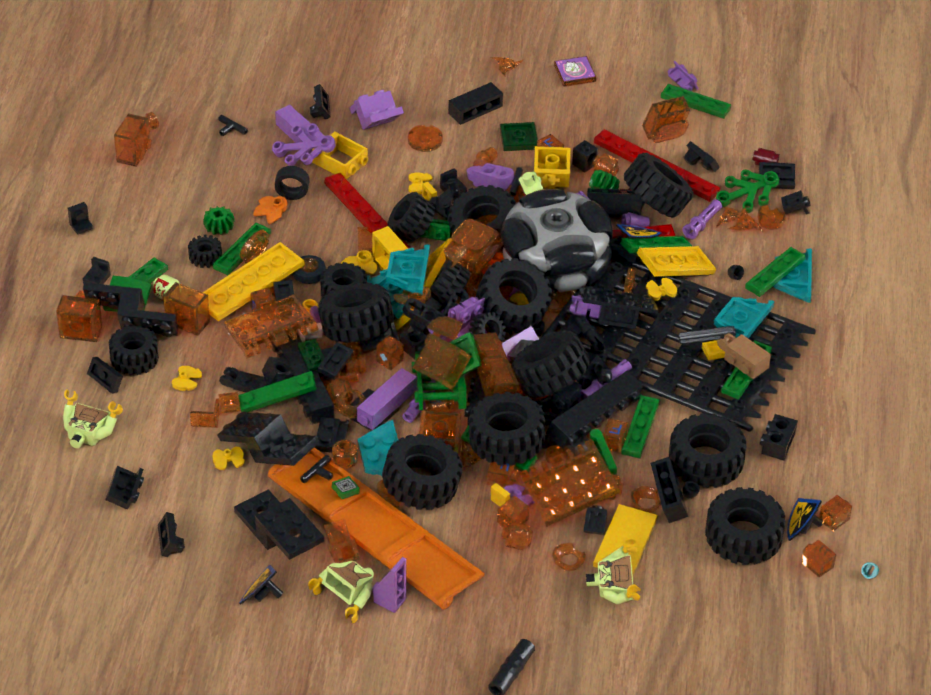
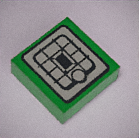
M350 476L332 482L331 486L341 499L357 495L360 491V488Z

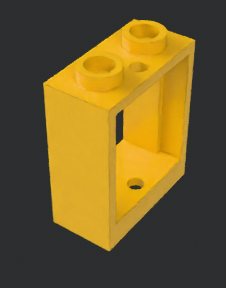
M334 131L330 136L335 139V148L328 153L321 152L312 162L333 174L341 173L347 180L362 166L367 164L368 148ZM339 150L352 157V159L343 164L330 156Z
M389 226L372 232V256L374 262L381 270L388 269L390 253L408 249Z

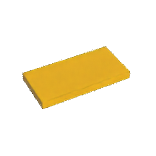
M699 246L639 248L637 251L638 256L654 277L710 275L716 271L714 265Z
M619 504L593 561V567L598 568L599 561H602V559L622 547L627 538H631L636 541L631 546L638 548L636 553L629 552L628 554L631 555L633 577L656 524L658 515Z

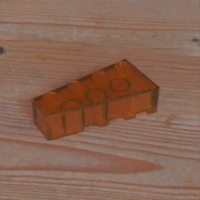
M497 333L474 334L473 337L481 360V366L477 368L485 397H491L494 393L505 394V392L515 394L519 383Z

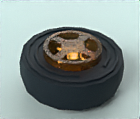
M313 255L302 256L301 258L305 261V265L293 272L294 278L304 284L319 282L323 270L326 269L324 261Z

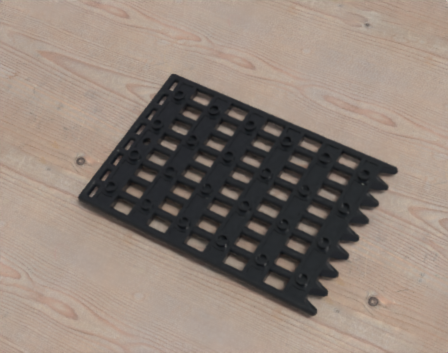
M612 254V262L609 264L604 275L593 286L597 291H603L604 289L619 290L640 297V295H648V289H646L647 282L653 280L658 286H661L662 278H668L680 286L677 289L676 297H671L669 301L661 298L658 301H654L656 305L663 307L660 313L639 311L638 317L644 314L655 319L653 324L640 319L637 320L636 326L647 330L644 336L630 331L631 328L598 324V319L589 317L591 311L587 310L585 316L590 324L604 328L602 334L597 333L604 341V345L601 348L598 346V350H595L592 345L581 342L585 351L588 352L589 360L598 354L604 363L609 360L619 364L624 358L612 353L616 348L627 352L630 356L626 360L632 366V369L628 372L643 385V390L707 415L717 414L721 418L724 416L729 419V422L733 421L738 428L751 432L753 426L745 421L746 417L761 418L762 415L753 408L754 405L769 406L770 402L762 397L761 394H777V389L770 385L769 382L771 380L785 382V377L777 372L778 368L793 370V366L784 359L786 357L800 358L801 354L792 347L794 345L808 346V342L800 337L801 333L815 335L816 330L769 312L748 338L752 342L755 340L772 347L769 368L752 379L739 400L736 398L732 401L717 394L732 374L735 366L724 358L715 359L713 363L699 358L700 353H704L702 343L709 342V340L683 343L679 349L668 346L664 342L666 339H670L680 343L679 335L672 332L675 327L685 331L717 328L714 325V320L732 297L678 276L654 277L644 263H630L625 258ZM633 267L646 272V274L641 277L629 271ZM626 276H628V280L638 283L635 288L626 285L624 291L625 285L621 282L624 278L627 279ZM579 289L576 290L573 296L580 295ZM701 293L714 299L709 303L696 297ZM572 297L541 338L545 334L556 332L559 326L562 327L560 331H571L578 338L582 336L581 330L574 323V320L577 317L580 318V315L573 314L570 311V305L573 304ZM693 304L706 310L702 315L688 308ZM567 315H571L567 321L564 320ZM684 315L698 322L693 326L680 321V319ZM769 319L783 325L780 329H776L766 325L765 322ZM759 331H763L775 337L770 341L757 336ZM624 337H627L639 343L636 347H632L621 341ZM660 350L673 355V357L668 361L655 355ZM652 362L665 367V369L660 373L647 368V366ZM693 364L708 369V371L704 375L690 368ZM644 374L657 380L654 385L639 380V377ZM685 376L700 381V383L695 387L682 380ZM676 388L692 394L687 399L674 394ZM711 402H715L727 407V409L722 413L709 408Z

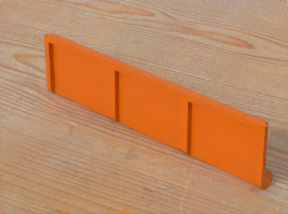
M315 447L294 466L276 464L268 472V477L387 568L391 569L402 557L406 558V582L443 610L451 605L455 595L484 577V572L331 460L324 467L325 470L333 473L331 480L315 474L309 481L303 483L300 477L325 456ZM350 476L360 488L359 494L341 499L331 488L332 482Z

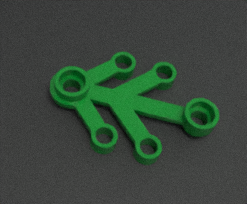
M745 169L741 171V180L733 176L725 178V186L727 188H733L734 186L742 188L731 193L719 191L716 195V200L721 202L722 207H726L731 200L748 194L746 201L742 204V210L745 213H751L757 190L764 187L762 195L758 197V204L765 207L769 204L771 189L778 186L780 179L773 171H768L761 175ZM751 179H753V180H756V181H758V182L752 183V182H748V181H750Z

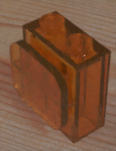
M684 96L651 105L642 124L648 140L652 139L654 143H660L684 135L689 126L686 119L690 113Z
M467 219L452 234V241L445 248L444 253L446 261L453 259L477 276L503 245L498 231L476 220Z

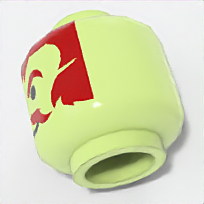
M164 274L153 282L154 295L164 301L171 302L176 300L181 294L180 282L173 277Z

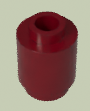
M759 148L758 151H754L752 161H755V165L758 166L759 162L778 163L780 154H776V151Z

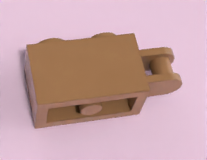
M727 333L723 339L717 340L719 348L725 351L724 359L752 379L769 368L771 354L741 334L736 338L732 334Z

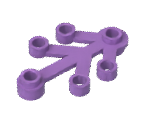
M311 123L308 125L307 131L310 135H315L319 140L311 141L303 132L301 126L295 125L292 127L291 132L302 142L284 144V142L276 141L272 145V151L277 157H283L288 151L299 150L294 155L289 154L285 157L286 164L294 166L301 159L304 165H309L321 152H331L335 148V139L330 135L324 136L319 131L318 126L315 123ZM315 148L310 154L307 153L311 149Z

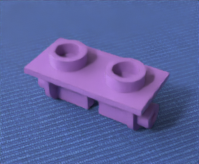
M674 61L675 67L668 70V76L683 89L692 91L693 87L699 90L696 84L698 82L696 77L692 73H687L688 71L684 65H679Z
M572 295L573 304L570 305V311L573 314L586 316L587 310L591 311L589 317L598 319L600 305L583 303L580 295Z
M470 297L462 302L461 305L458 304L450 308L448 316L456 320L454 327L465 324L476 315L481 314L484 310L485 298L479 300L477 297Z

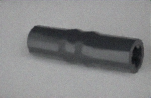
M521 639L488 685V689L492 694L504 695L535 651V646L527 639Z

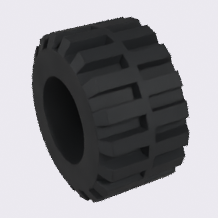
M411 192L395 205L390 214L388 226L404 241L413 242L423 235L430 226L435 214V207L417 192Z
M453 259L446 261L425 298L428 299L431 296L442 304L441 309L443 310L454 290L465 288L471 272Z
M347 262L328 266V269H324L323 274L320 276L321 299L323 296L328 295L330 291H335L339 287L357 283L366 284L367 274H365L364 269H361L358 265L355 266L353 263L347 264Z
M140 325L122 327L121 330H116V333H113L111 339H109L111 365L115 367L116 371H121L122 374L141 375L142 372H149V369L155 367L154 364H157L159 358L155 333L150 331L149 328H143Z

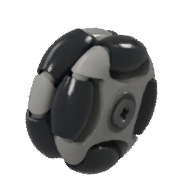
M542 189L529 193L513 206L500 227L502 240L500 249L503 253V258L509 259V261L512 258H516L518 261L525 260L528 261V264L537 266V270L542 271L545 274L544 278L549 280V288L552 289V293L572 291L593 284L604 275L611 261L612 251L608 243L613 237V228L609 215L597 202L591 201L579 194L571 192L565 194L564 190Z

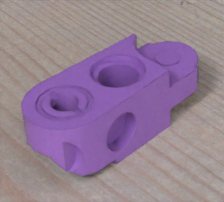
M486 163L483 166L478 165L468 168L467 177L470 181H473V185L476 187L493 185L495 188L500 187L505 191L509 188V185H512L514 171L511 168Z

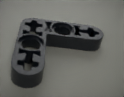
M455 289L443 313L414 298L408 299L402 310L410 319L442 336H449L456 328L454 327L456 320L449 318L448 309L458 305L455 303L458 296L461 297L459 305H461L462 302L469 299V295L464 289ZM425 314L432 315L434 320H427ZM447 320L450 321L448 329L444 328Z

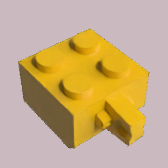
M535 146L534 172L540 178L545 174L550 176L549 180L553 183L548 186V189L569 187L570 148Z

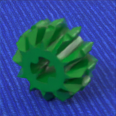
M595 170L589 182L591 188L619 189L620 180L616 176L602 170Z
M218 206L216 208L210 207L209 211H205L203 219L207 232H212L213 235L216 233L220 235L222 233L228 234V231L233 229L235 222L233 213L230 209H225V206L221 208Z

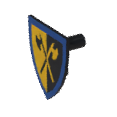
M616 224V227L628 238L648 239L661 235V232L643 227Z
M797 499L788 521L787 535L789 541L800 533L806 535L812 523L818 527L823 525L824 521L815 515L822 503L821 500Z
M271 565L249 587L239 602L240 605L253 595H255L254 597L259 602L269 592L277 598L281 597L283 591L270 580L277 573Z

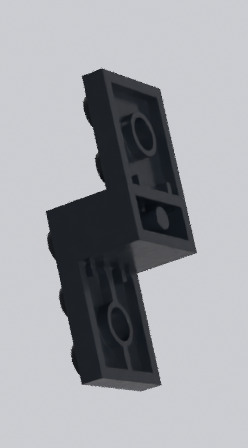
M84 282L83 292L87 304L93 307L108 306L111 309H118L117 316L121 329L125 326L140 325L166 337L178 336L179 328L176 314L143 311L145 303L141 289Z
M241 412L234 421L226 424L223 430L217 434L220 441L245 443L255 463L294 466L320 443L317 436L290 434L281 414Z
M269 489L234 506V512L267 550L278 546L289 560L324 542L323 534L290 498L280 503Z

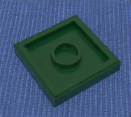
M535 122L500 124L503 151L535 150V146L539 147Z

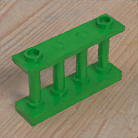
M415 354V362H412V373H416L417 391H414L415 403L419 404V410H423V401L454 400V402H458L459 409H466L467 392L465 376L462 375L449 383H422V381L445 380L443 373H421V371L442 370L440 367L430 368L423 363L420 364L419 354ZM453 390V392L423 393V391Z

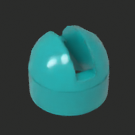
M867 562L861 568L862 575L867 579H873L879 574V567L873 562ZM872 566H874L875 568H874V570H873L871 576L868 575V573L870 572Z

